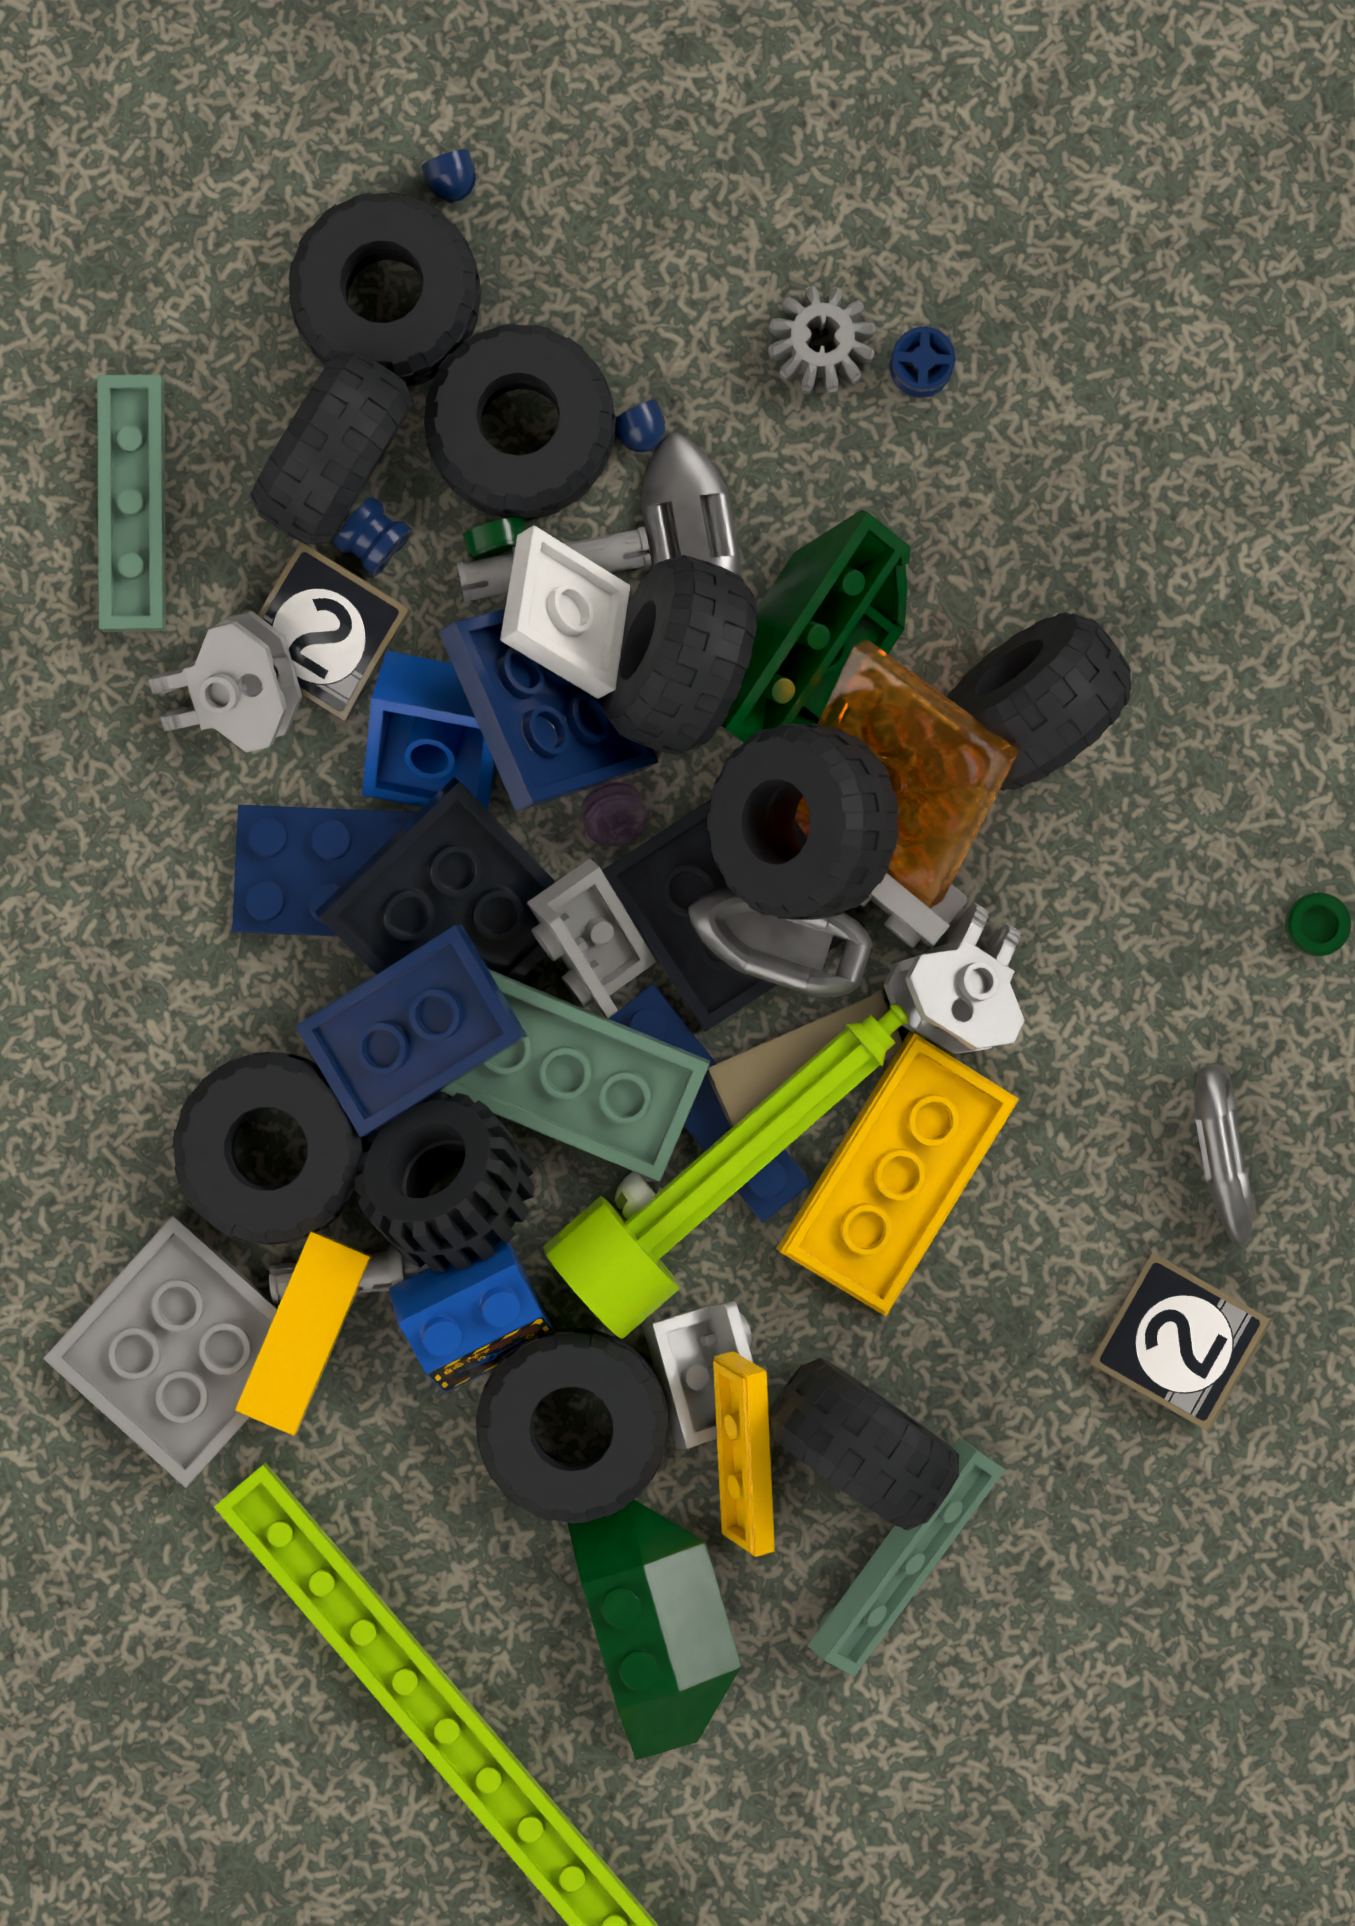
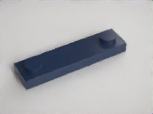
M654 984L609 1018L710 1060L708 1068L717 1064ZM707 1074L703 1078L684 1124L705 1151L731 1129ZM784 1149L737 1192L763 1223L811 1185L812 1182Z

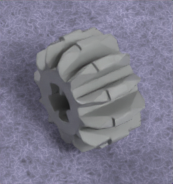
M815 286L807 287L805 290L806 308L795 299L788 297L783 301L782 309L789 320L776 318L770 322L769 332L783 340L776 341L769 346V358L782 360L791 357L782 366L779 377L786 382L793 379L801 370L805 373L801 384V392L803 394H811L814 388L815 377H823L824 389L827 395H836L838 392L836 373L838 372L847 382L855 385L860 381L861 373L854 362L861 364L871 363L874 356V350L868 345L861 343L874 336V324L868 322L854 323L861 316L864 305L861 301L857 300L849 304L844 310L841 309L839 305L843 291L838 287L832 288L828 303H820L819 292ZM819 328L820 335L823 334L824 328L834 333L833 351L825 353L824 346H821L819 353L810 349L811 330Z

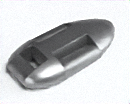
M670 433L660 442L651 457L643 482L641 510L652 567L666 559L686 555L721 566L741 576V558L726 484L717 467L703 449L682 434Z
M730 888L718 889L703 895L689 906L691 923L701 940L721 960L741 973L804 994L822 997L846 995L860 986L871 948H873L868 932L862 925L844 912L841 915L816 920L778 919L777 916L763 915L749 908V905L741 898L735 896ZM833 936L846 940L836 975L822 972Z
M1211 1063L1199 1070L1195 1083L1194 1110L1206 1183L1217 1213L1232 1242L1239 1247H1243L1247 1243L1252 1229L1253 1206L1249 1177L1244 1168L1236 1116L1235 1094L1228 1071L1221 1064Z

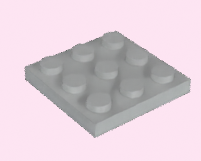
M175 1214L172 1215L43 1359L186 1488L250 1418L235 1411V1408L278 1306L274 1305L273 1301Z

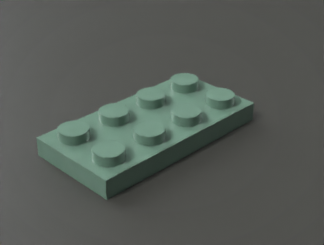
M488 969L525 1030L527 1037L440 1091L454 1096L456 1093L469 1095L474 1103L478 1100L481 1101L494 1114L660 1182L706 1074L710 1060Z

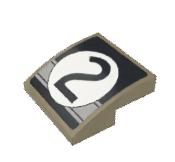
M300 542L258 616L285 636L302 695L346 722L377 673L379 663L411 614V611L403 604ZM273 665L274 670H275L276 677H277V679H278V676H279L278 670H277V668Z
M1152 1252L1089 1364L1210 1432L1272 1320Z

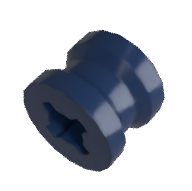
M927 326L913 328L904 333L895 344L889 365L891 378L897 388L906 395L916 398L931 397L942 391L950 380L956 361L955 350L951 341L938 329ZM905 364H912L913 368L918 371V377L917 373L912 369V367L905 366Z
M372 496L363 502L345 522L335 537L333 545L343 554L353 553L361 560L363 571L374 578L386 568L392 556L407 543L413 530L403 521L393 522L384 514L383 504Z

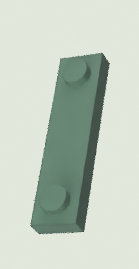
M161 374L97 375L99 629L102 632L166 631L165 379Z
M960 1437L952 1446L959 1454L958 1473L960 1475L941 1506L926 1524L923 1523L908 1531L896 1525L893 1527L839 1603L823 1616L817 1633L807 1645L824 1661L854 1677L1005 1471L1002 1466Z

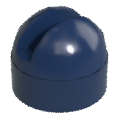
M467 149L439 155L421 166L430 191L445 201H461L471 193L475 185V167L470 152Z
M656 399L644 402L615 417V433L626 448L642 453L652 451L662 441L665 432V419Z

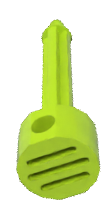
M896 1003L889 1006L891 1009L878 1021L870 1014L861 1023L845 1024V1029L629 1219L625 1220L606 1199L600 1196L543 1246L545 1255L563 1279L616 1336L624 1339L680 1289L677 1280L660 1258L878 1066L881 1065L883 1067L886 1051L895 1044L890 1035L903 1023L905 1025L909 1023L908 1013L902 1006Z

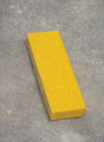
M310 1232L235 1411L295 1436L372 1255L319 1232Z
M732 1351L714 1356L713 1361L721 1529L724 1536L753 1556L758 1557L775 1552L767 1371Z

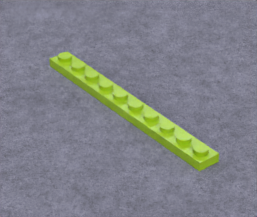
M266 1462L214 1506L223 1519L569 1926H659Z

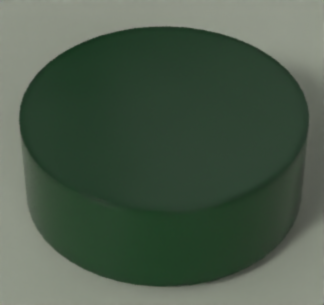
M516 516L474 527L462 535L468 556L473 559H483L512 551V547L516 546L517 535L527 530L524 519Z
M1311 893L1302 896L1291 905L1285 918V931L1290 943L1301 953L1315 957L1325 956L1336 952L1346 943L1351 931V918L1346 906L1335 896L1327 893Z

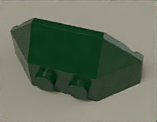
M860 510L795 551L757 608L756 637L753 641L749 666L744 674L742 686L736 700L733 701L721 727L743 743L749 739V736L758 731L775 728L778 725L817 724L840 729L905 629L908 590L906 564L910 562L911 547L870 513Z
M635 1499L623 1509L608 1517L605 1516L583 1523L570 1524V1522H567L581 1585L615 1704L635 1759H642L697 1743L742 1667L706 1541Z

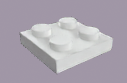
M533 525L517 535L500 641L599 699L616 689L630 585Z

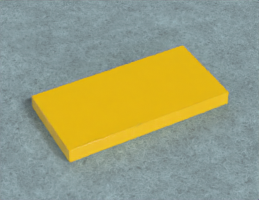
M909 1031L776 1249L882 1315L887 1316L1019 1098L919 1035Z

